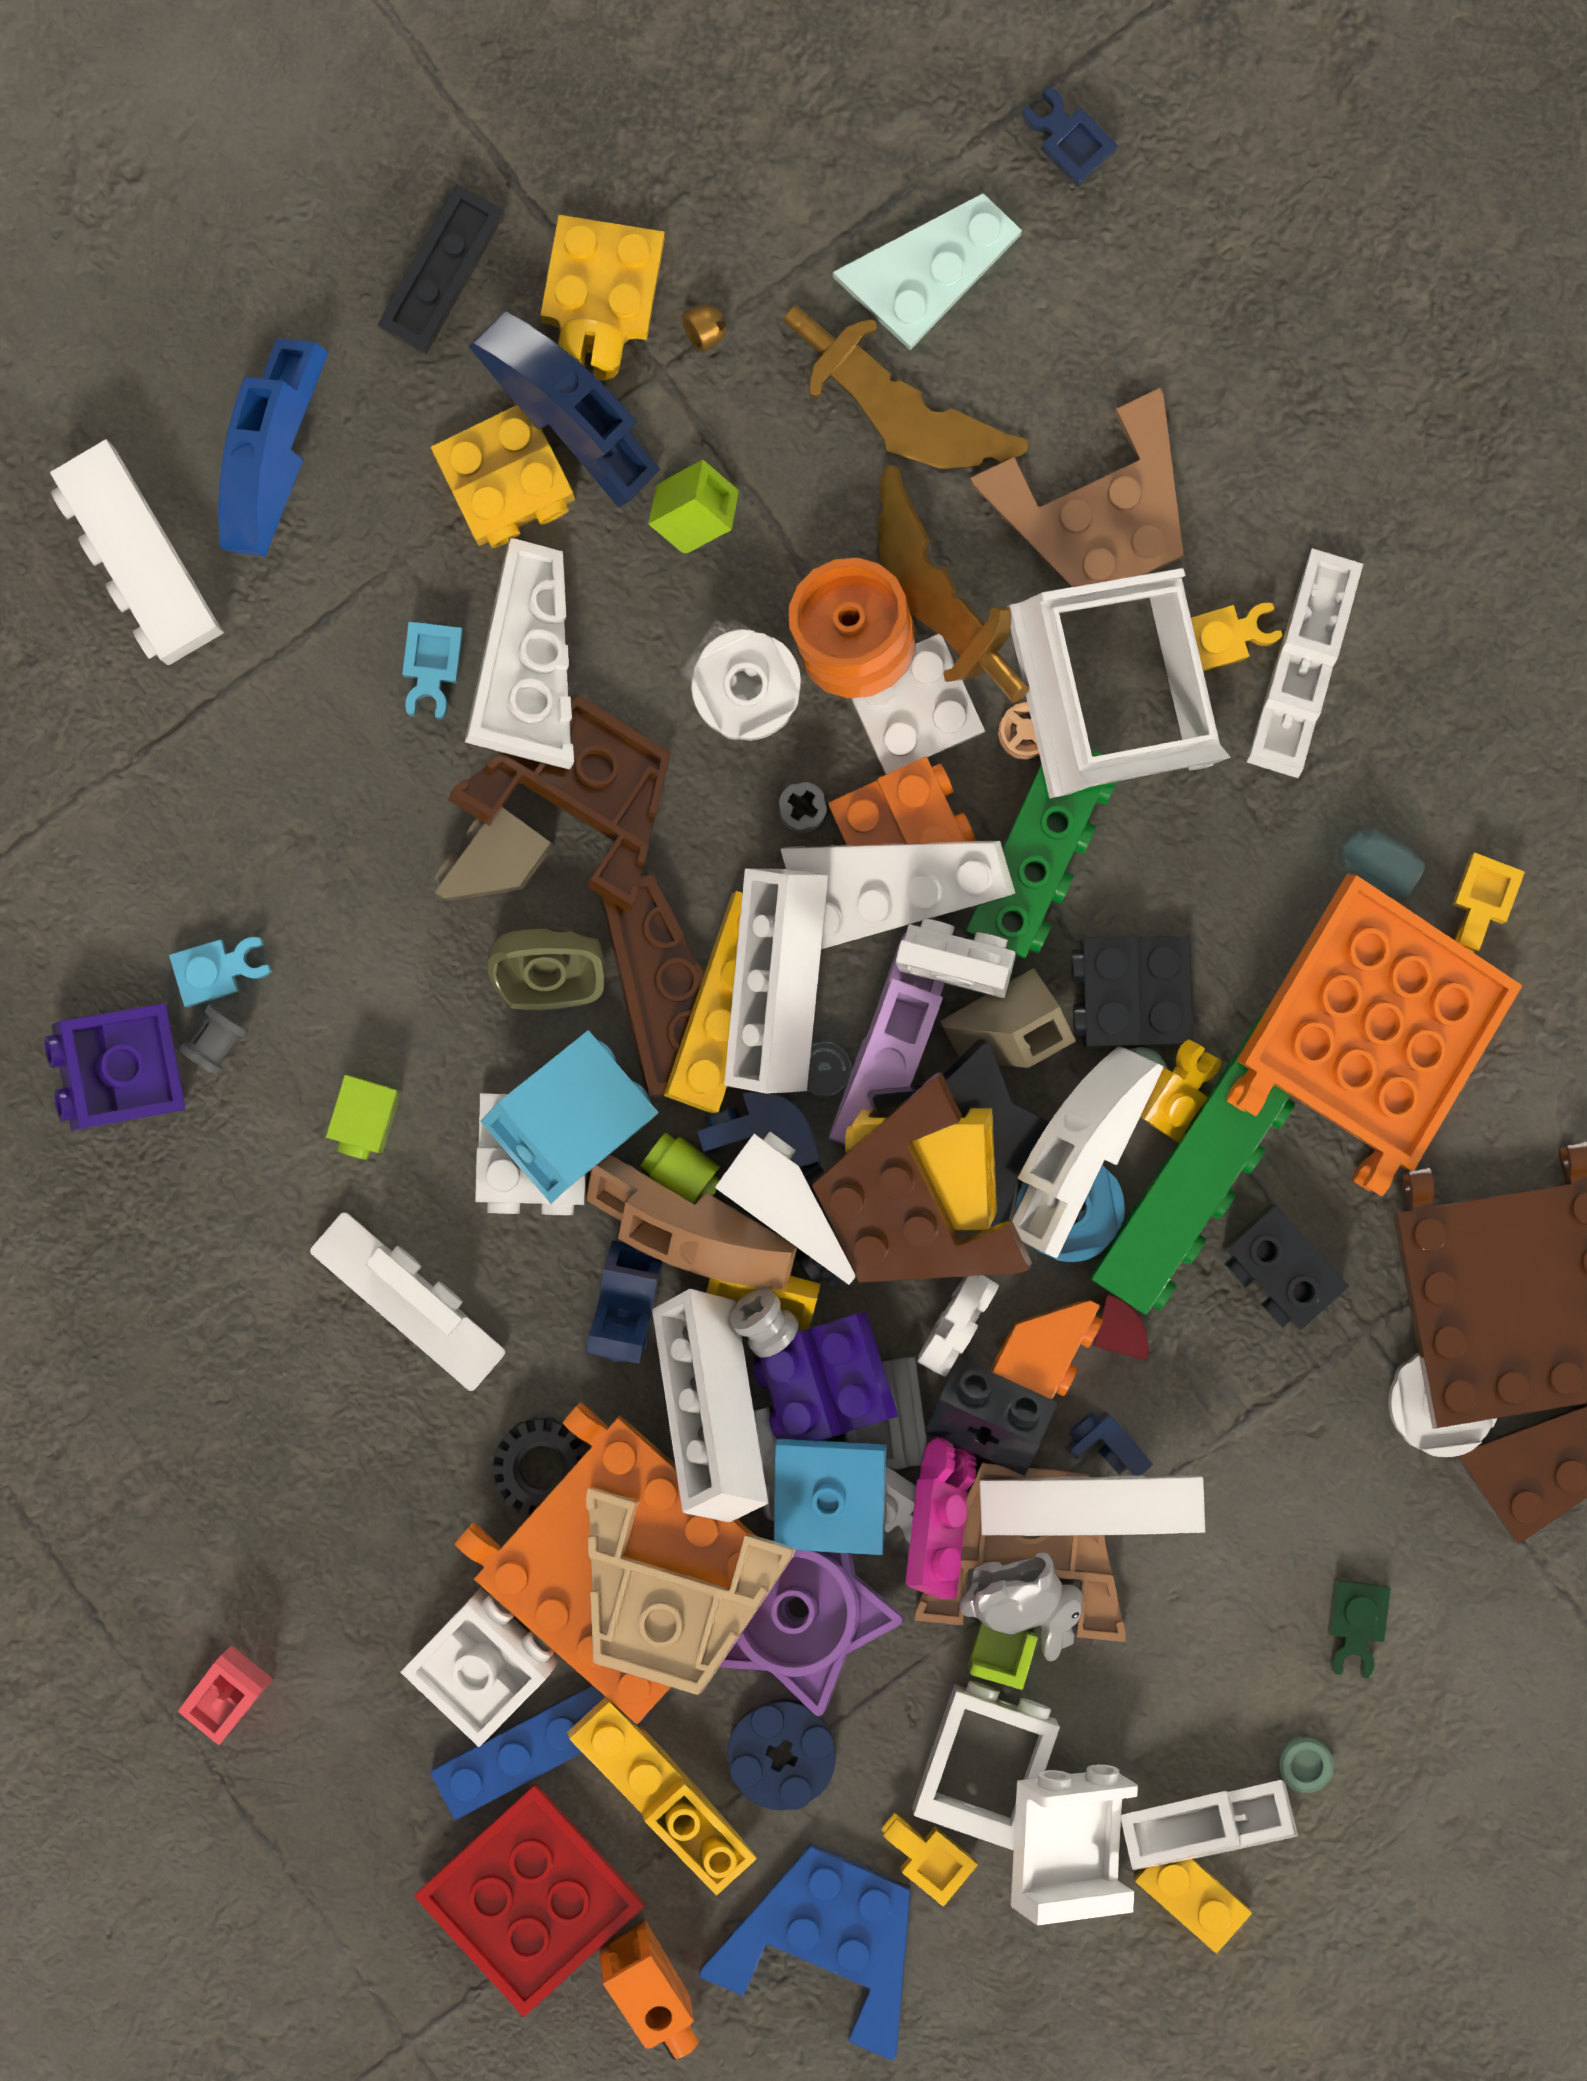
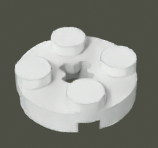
M742 629L725 633L714 639L704 648L694 668L691 689L697 711L712 729L728 739L752 741L772 735L788 722L798 706L801 678L795 658L782 642L764 633ZM745 670L749 677L758 675L761 678L762 684L755 688L757 697L747 700L743 694L735 697L731 692L730 688L737 684L735 675L740 671Z
M983 1275L964 1276L953 1292L952 1300L945 1311H942L919 1353L917 1362L946 1377L959 1353L962 1354L972 1339L978 1327L975 1322L980 1313H984L999 1285Z
M1415 1354L1397 1368L1389 1390L1388 1406L1395 1428L1408 1444L1432 1456L1454 1457L1474 1450L1482 1443L1481 1440L1487 1436L1490 1428L1494 1427L1497 1418L1432 1429L1419 1354Z

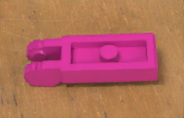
M937 1437L935 1440L932 1439L930 1443H927L928 1446L924 1448L925 1453L923 1454L924 1459L922 1460L920 1479L917 1480L905 1584L908 1587L939 1599H956L961 1572L964 1526L967 1518L966 1498L968 1492L966 1490L975 1481V1465H977L975 1460L977 1458L974 1457L975 1453L959 1446L955 1449L950 1441Z

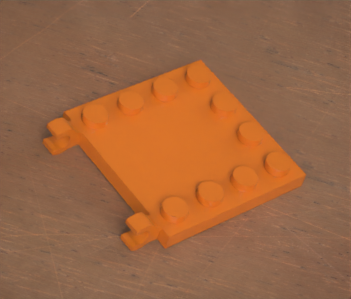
M1347 873L1239 1055L1237 1062L1249 1070L1233 1084L1225 1101L1242 1112L1247 1111L1256 1116L1265 1104L1271 1088L1275 1085L1375 1149L1369 1157L1359 1164L1351 1181L1369 1192L1372 1190L1379 1196H1383L1389 1189L1399 1166L1410 1171L1415 1170L1523 985L1359 876Z
M580 1401L562 1423L577 1437L589 1443L591 1448L502 1547L475 1522L471 1523L454 1544L467 1557L484 1566L474 1578L479 1585L633 1722L638 1724L671 1687L593 1663L590 1592L593 1591L591 1558L588 1555L590 1523L589 1509L586 1510L588 1488L595 1487L639 1501L625 1557L726 1588H731L745 1535L754 1534L738 1519L732 1522H725L683 1513L675 1463L621 1415L608 1426L589 1407Z

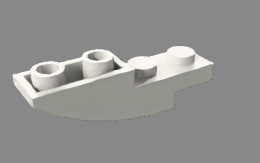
M1118 1046L1099 1062L1065 1100L1042 1133L1017 1178L1029 1184L1013 1218L1015 1228L1024 1243L1050 1256L1058 1257L1104 1160L1115 1165L1118 1164L1164 1066Z

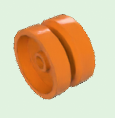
M861 558L836 559L813 569L796 587L789 604V628L800 660L809 678L824 691L845 698L871 697L892 687L908 671L916 651L915 627L909 613V605L904 591L897 578L883 566Z

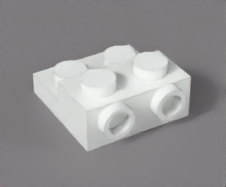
M923 919L921 927L908 925L905 940H901L896 958V964L900 972L1005 999L1016 957L1015 951L1006 949L1008 940L976 932L974 941L953 936L954 926L930 919Z
M480 1093L479 1148H477L475 1202H488L487 1213L520 1214V1203L542 1204L541 1214L574 1215V1205H585L587 1202V1173L550 1204L481 1123V1119L508 1094Z
M482 1588L457 1611L400 1672L478 1747L547 1679L559 1663L553 1656V1649L532 1631L527 1632L513 1618L514 1615Z

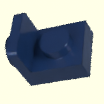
M1093 1412L1088 1414L1068 1433L1073 1441L1066 1448L1075 1459L1080 1457L1101 1438L1105 1445L1098 1452L1119 1476L1126 1469L1134 1476H1141L1153 1465L1107 1412L1103 1413L1099 1418Z

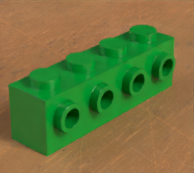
M1091 749L1092 757L1104 755ZM1041 763L1003 846V853L1015 894L978 904L964 934L975 938L976 932L1006 939L1008 940L1006 949L1015 951L1016 957L1021 960L1026 958L1029 950L1039 954L1052 926L1051 923L1043 920L1051 901L1059 904L1063 902L1074 877V874L1065 871L1073 852L1084 855L1096 829V825L1088 822V819L1096 802L1106 806L1117 781L1091 786L1069 795L1049 798Z

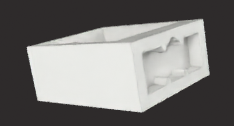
M969 1680L967 1688L954 1684L912 1805L913 1815L1014 1850L1016 1803L1010 1818L936 1792L964 1710L967 1709L1039 1734L1024 1780L1038 1778L1039 1773L1045 1771L1060 1726L1057 1719L1049 1717L1051 1708L1038 1702L1020 1698L1017 1706L998 1699L1000 1691L986 1684Z

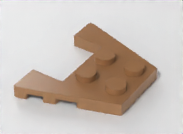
M1161 388L1116 408L1115 411L1138 461L1046 505L1037 506L1015 457L970 478L973 489L1001 515L1000 517L1023 537L1038 553L1037 555L1069 588L1146 575L1183 557L1165 402Z
M981 1461L976 1472L975 1481L970 1485L966 1498L967 1518L964 1526L957 1598L939 1599L922 1592L914 1611V1621L963 1626L964 1615L960 1611L959 1601L967 1592L968 1572L970 1569H975V1567L988 1562H999L1004 1566L1017 1561L1032 1559L1036 1554L1044 1552L1048 1553L1052 1559L1055 1574L1058 1578L1081 1580L1080 1591L1084 1596V1604L1080 1618L1076 1623V1637L1126 1642L1125 1626L1122 1620L1104 1535L1025 1536L981 1534L979 1480L1062 1476L1091 1477L1090 1473L1030 1466L1026 1475L1023 1476L997 1463Z

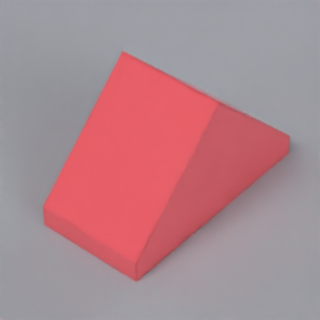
M231 1645L215 1661L177 1712L216 1744L220 1745L273 1679Z

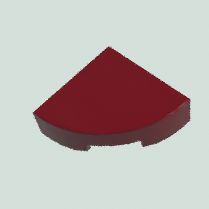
M1106 1294L1100 1315L1103 1321L1094 1338L1093 1346L1147 1360L1148 1339L1141 1319L1127 1303Z

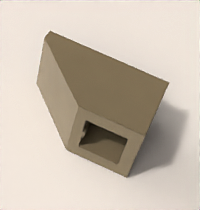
M504 808L501 809L491 826L476 818L466 833L472 839L468 847L460 857L452 853L435 875L434 879L441 883L435 893L449 902L523 890L551 852L554 845Z
M1034 968L1009 982L1005 999L987 994L940 1020L958 1058L976 1041L982 1039L991 1045L998 1065L1029 1068L1076 1042L1060 1006Z

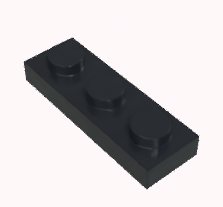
M456 184L378 322L379 329L427 355L504 218V210Z

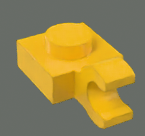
M1475 852L1471 854L1452 903L1453 906L1467 911L1454 940L1473 953L1474 951L1478 952L1489 921L1493 920L1500 924L1507 922L1525 871Z
M894 1812L881 1828L884 1832L883 1837L909 1857L900 1867L901 1872L943 1907L978 1866L976 1859L936 1826L923 1838L907 1821Z

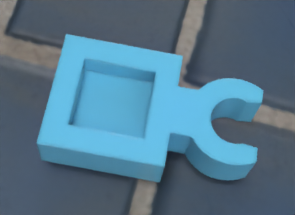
M417 622L408 623L402 675L405 678L417 679V686L406 697L405 707L409 716L416 717L417 704L420 699L432 697L436 700L437 704L435 717L439 720H444L446 717L448 701L441 691L442 682L458 684L464 635L463 628Z
M258 937L246 938L236 946L235 951L232 953H227L224 940H217L169 955L184 1007H191L239 992L235 979L236 976L244 975L252 979H261L268 976L272 972L271 965L252 968L247 963L248 952L253 948L263 946V939Z

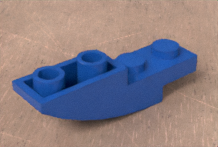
M276 339L262 377H244L227 431L219 484L220 547L227 552L266 557L304 460L293 452L291 447L329 353L316 342Z

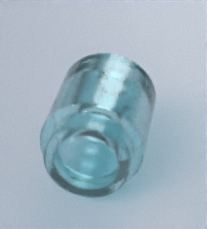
M1372 825L1364 833L1356 829L1349 837L1340 855L1341 858L1347 861L1344 867L1345 873L1359 876L1389 897L1395 894L1402 899H1405L1412 892L1426 864L1423 860L1416 857V850Z

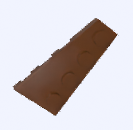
M651 874L640 878L637 899L629 913L600 895L643 1082L649 1097L662 1095L665 1092L704 977V973L699 963H696L654 875Z
M1587 1405L1549 1417L1548 1420L1521 1430L1517 1429L1500 1435L1494 1440L1478 1445L1474 1450L1466 1454L1457 1456L1516 1543L1520 1544L1587 1498Z

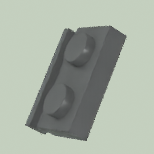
M915 1356L881 1360L898 1417L846 1433L847 1443L887 1445L886 1466L891 1470L922 1465L927 1440Z

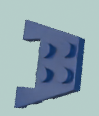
M810 1843L769 1889L761 1902L745 1920H742L729 1934V1938L713 1956H710L700 1969L699 1977L744 1996L765 1946L770 1945L869 1988L848 2036V2042L894 2061L897 2054L910 1886Z

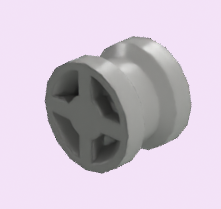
M759 1288L749 1292L739 1300L730 1314L729 1323L738 1335L748 1337L747 1343L750 1349L759 1357H770L779 1353L789 1345L798 1331V1321L789 1310L780 1308L779 1298L768 1288Z

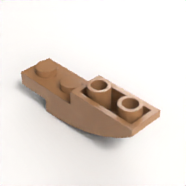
M610 1154L592 1169L586 1201L621 1221L619 1240L667 1264L705 1277L762 1288L783 1289L788 1284L797 1247L779 1234L770 1231L743 1215L732 1206L721 1202L708 1193L694 1205L678 1193L667 1189L637 1171L631 1165L625 1164Z

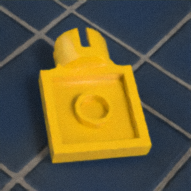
M558 215L540 315L541 323L559 328L558 346L574 357L582 366L585 365L586 354L592 353L591 366H594L593 375L599 381L610 380L618 374L624 344L630 339H648L665 242V232Z

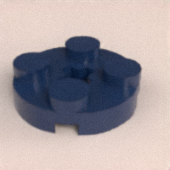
M777 1699L761 1704L755 1709L752 1708L738 1720L728 1744L727 1756L731 1779L745 1797L767 1809L780 1811L802 1809L824 1791L832 1778L835 1768L836 1752L833 1737L827 1724L821 1716H816L802 1702L796 1700ZM782 1740L792 1743L791 1753L797 1757L793 1765L785 1763L782 1769L773 1767V1758L766 1754L769 1745L779 1747Z

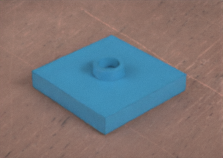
M777 1439L775 1444L774 1541L802 1551L883 1555L885 1549L887 1445Z

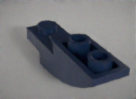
M505 311L468 346L538 430L548 424L552 427L617 507L630 502L660 470L629 432L637 421L624 406L574 357L526 322Z

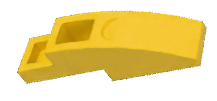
M608 1698L602 1699L567 1731L569 1739L641 1812L648 1826L716 1896L757 1859L756 1855L722 1814L642 1726L638 1728Z

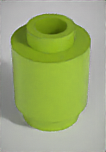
M665 1132L640 1165L643 1170L650 1174L649 1178L667 1189L678 1193L693 1204L698 1202L706 1193L714 1196L718 1190L715 1187L720 1179L715 1175L721 1166L681 1136L674 1139Z

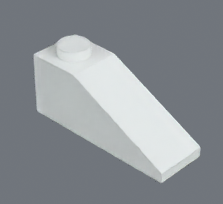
M770 1131L764 1140L753 1134L715 1188L850 1285L856 1275L799 1165L790 1160L796 1150Z

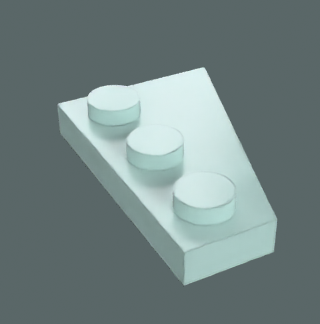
M981 194L834 271L832 277L903 345L911 350L1018 239L1022 230L985 194Z

